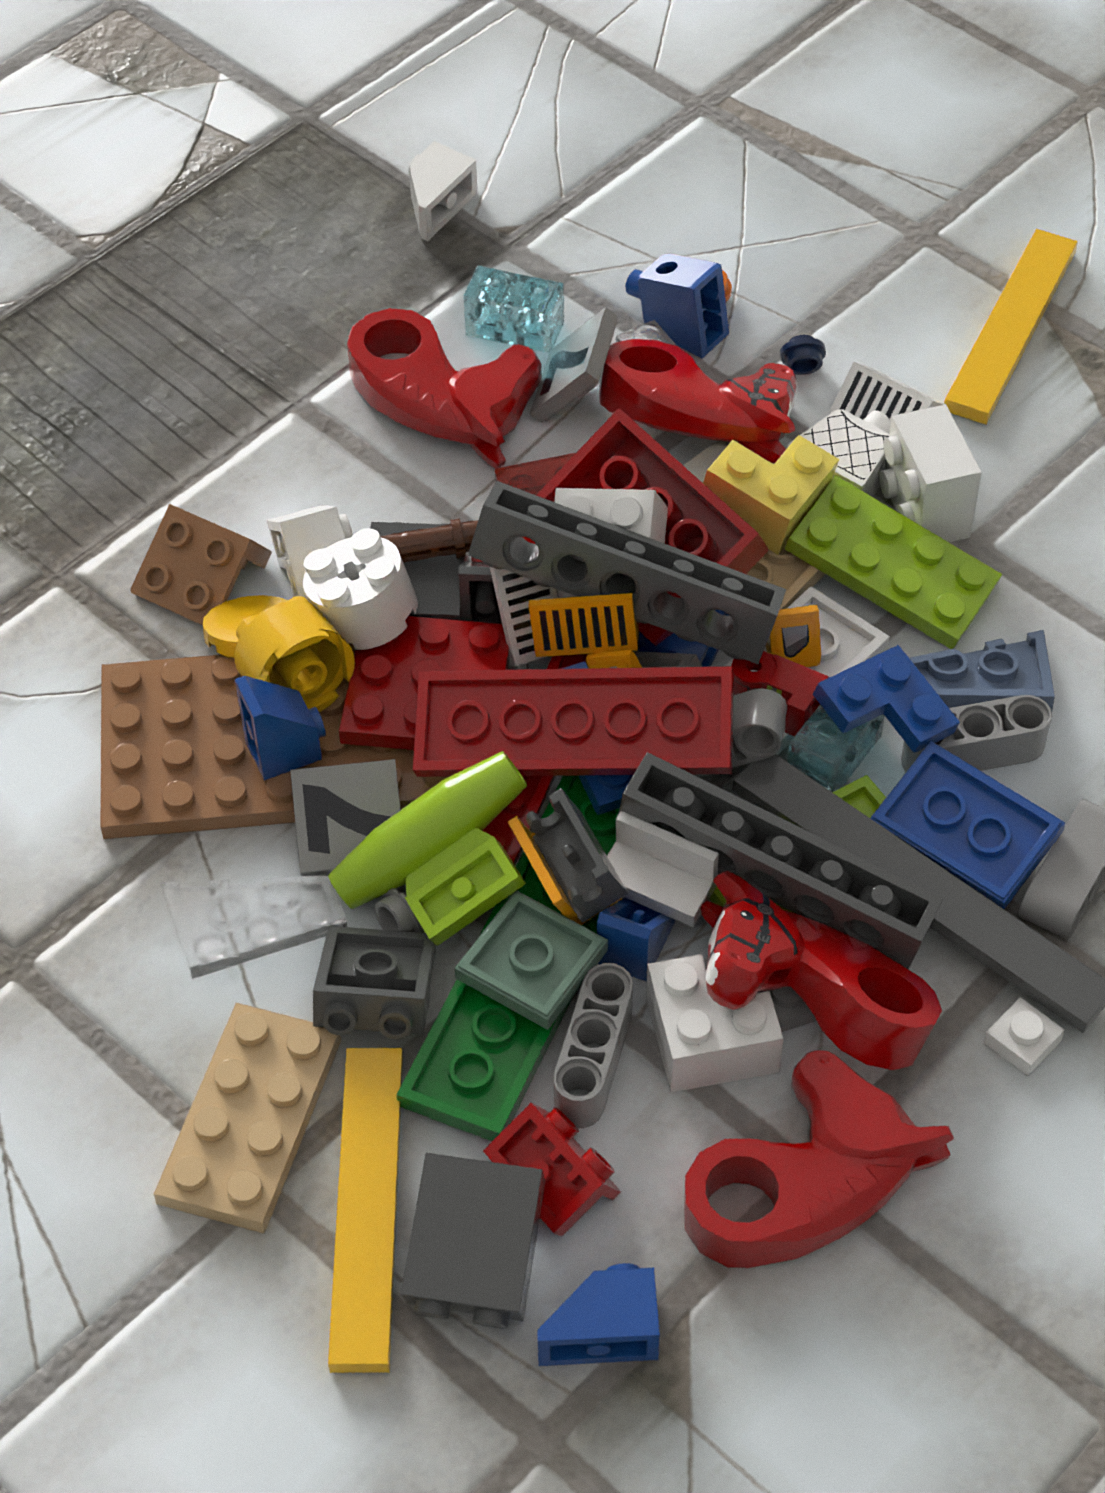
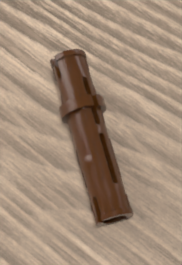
M460 518L452 519L448 525L392 533L380 537L396 546L403 563L448 555H455L456 559L466 557V553L470 550L478 520L461 522Z

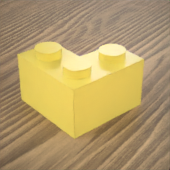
M800 435L794 439L775 464L770 463L732 440L707 469L703 484L756 530L768 549L778 555L786 546L791 534L832 481L840 459Z

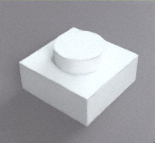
M1020 997L986 1032L984 1044L1025 1075L1029 1076L1062 1041L1065 1030Z

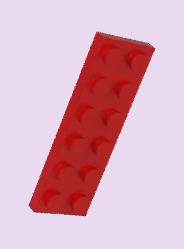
M732 666L419 671L413 772L417 777H450L504 751L522 776L634 775L647 752L693 775L732 774L733 668Z

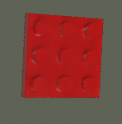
M408 616L405 619L408 627L395 639L372 649L356 650L354 671L349 680L339 728L340 744L414 750L419 671L508 670L510 660L509 646L506 643L503 625Z

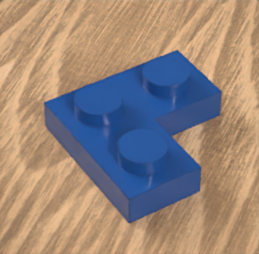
M899 645L819 682L813 693V696L843 734L884 714L913 753L924 749L930 741L936 743L954 734L960 724L956 716Z

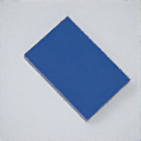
M932 741L929 742L870 818L1004 910L1065 828V822Z

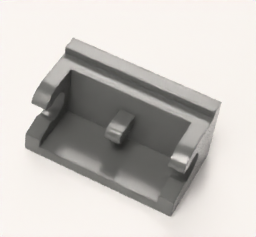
M560 788L549 795L550 803L554 809L553 814L539 819L538 815L531 811L527 814L526 821L535 834L533 836L535 842L577 917L583 923L627 895L628 892L584 815L563 789Z

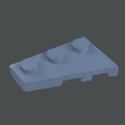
M1044 630L1027 633L1026 641L1007 645L1002 638L987 641L983 650L963 654L953 648L910 658L948 708L1020 695H1032L1045 701L1051 708V712L1053 710L1055 695Z

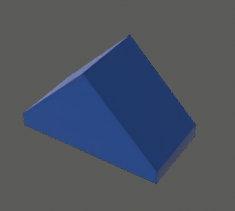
M624 897L599 913L597 934L608 939V951L599 961L598 965L615 963L624 967L632 977L647 982V964L657 961L676 920Z

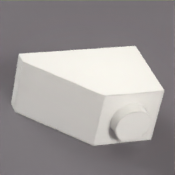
M434 141L421 154L416 155L409 164L408 175L410 177L411 199L420 238L429 241L478 193L476 159Z

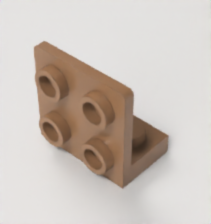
M169 504L131 586V593L203 625V618L212 608L228 600L241 569L245 570L248 562L265 569L272 551L245 536Z

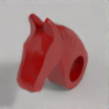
M393 308L364 316L352 326L347 341L350 377L356 390L370 406L396 422L433 437L468 444L494 469L505 465L506 459L499 445L505 442L503 437L515 429L528 401L539 386L542 378V364L537 354L531 348L519 344L513 345L490 363L455 371L443 351L431 321L413 310ZM391 353H403L408 355L406 357L399 359L380 358L383 355Z
M823 1050L808 1052L794 1066L791 1087L798 1101L808 1111L811 1122L810 1142L778 1143L760 1139H723L699 1152L685 1175V1231L700 1254L725 1267L753 1268L800 1258L842 1238L863 1224L886 1205L912 1172L933 1167L947 1160L951 1154L946 1144L954 1139L950 1127H917L893 1096L866 1081L835 1054ZM733 1183L749 1184L761 1189L772 1200L774 1208L761 1219L749 1223L733 1222L720 1216L710 1206L708 1200L721 1187Z

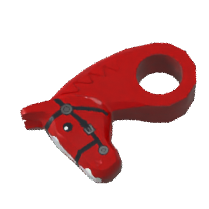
M630 339L610 345L600 377L599 400L600 404L609 412L614 413L620 408L633 421L650 428L713 441L731 442L734 440L770 463L775 464L786 450L779 440L786 433L790 434L795 431L790 415L795 402L797 379L793 370L788 366L767 363L758 369L755 374L728 379L722 384H718L709 378L699 368L694 359L678 346L658 340Z
M729 871L722 872L713 879V882L724 896L726 903L723 907L710 901H705L702 903L700 910L703 918L713 928L708 941L709 956L706 969V989L708 995L716 1003L732 1010H738L750 1003L759 991H770L789 986L804 1000L816 1018L821 1030L842 1052L866 1065L888 1070H897L913 1065L942 1012L936 992L923 978L865 942L820 922L783 910L755 887Z

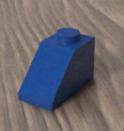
M248 676L235 679L245 742L264 781L322 760L319 738L326 736L324 723L316 707L307 708L298 690Z
M621 1263L612 1265L606 1270L593 1271L537 1330L539 1366L658 1360L660 1332L654 1268H640L634 1264Z

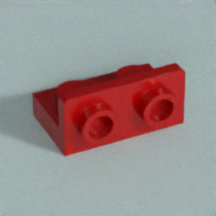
M531 1102L483 1152L495 1163L543 1170L546 1183L540 1218L554 1234L562 1237L602 1196L614 1200L621 1191L610 1180V1177L615 1173L613 1167L594 1148L590 1147L585 1151L573 1138L579 1132L578 1128L561 1110L554 1107L549 1112Z

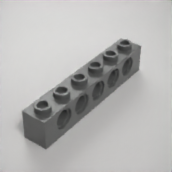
M496 481L482 506L468 556L479 559L492 568L511 571L531 579L537 585L553 587L577 597L632 593L636 622L649 623L673 632L683 640L697 641L721 650L731 658L747 660L755 664H759L786 589L499 481ZM523 537L530 538L536 544L526 541ZM571 555L580 557L584 562L574 559ZM619 573L626 574L633 580L623 578ZM667 591L674 592L681 598L673 597ZM715 610L724 611L730 616L721 615Z
M648 752L622 794L619 813L623 811L719 853L718 874L729 871L741 877L774 903L865 942L908 970L943 901V897Z

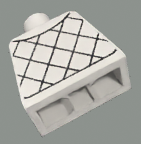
M835 410L800 435L840 459L833 478L836 475L868 495L874 496L880 486L879 473L885 468L886 457L883 444L884 439L889 437L891 425L890 419L884 413L872 411L862 420L845 410Z

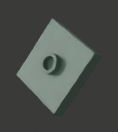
M516 890L455 966V978L548 1030L581 987L587 972L596 966L608 951V939Z

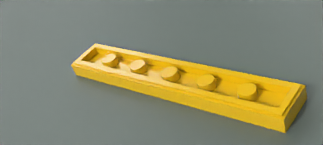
M1035 230L944 400V404L947 405L950 413L987 425L1076 253L1078 241L1043 230Z
M346 1048L328 1353L329 1373H390L401 1120L400 1101H397L396 1094L402 1085V1048Z

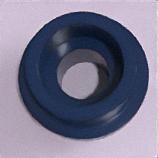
M797 335L780 349L782 363L791 368L795 375H807L818 371L822 367V360L826 356L825 344L810 335Z

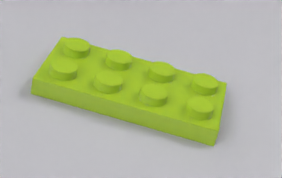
M836 475L791 534L785 550L949 649L955 648L1003 575Z

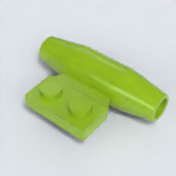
M501 751L442 780L377 826L328 874L329 880L342 900L351 909H355L386 894L392 888L396 889L406 884L405 900L429 940L438 946L526 884L501 843L494 836L483 832V830L528 785L504 751Z

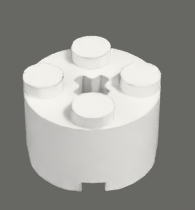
M360 530L352 538L339 541L326 549L315 550L305 558L304 567L306 572L303 578V588L309 602L325 616L347 643H353L355 650L372 649L390 642L408 627L405 619L409 616L412 609L416 614L418 599L400 553L393 543L381 538L376 530Z

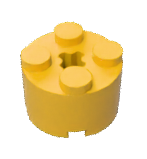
M303 596L293 597L286 602L276 604L264 610L257 616L245 618L236 630V636L239 640L236 645L234 659L239 674L298 690L308 709L316 707L321 712L330 706L339 697L335 690L343 678L349 682L353 674L355 658L352 648L325 616Z

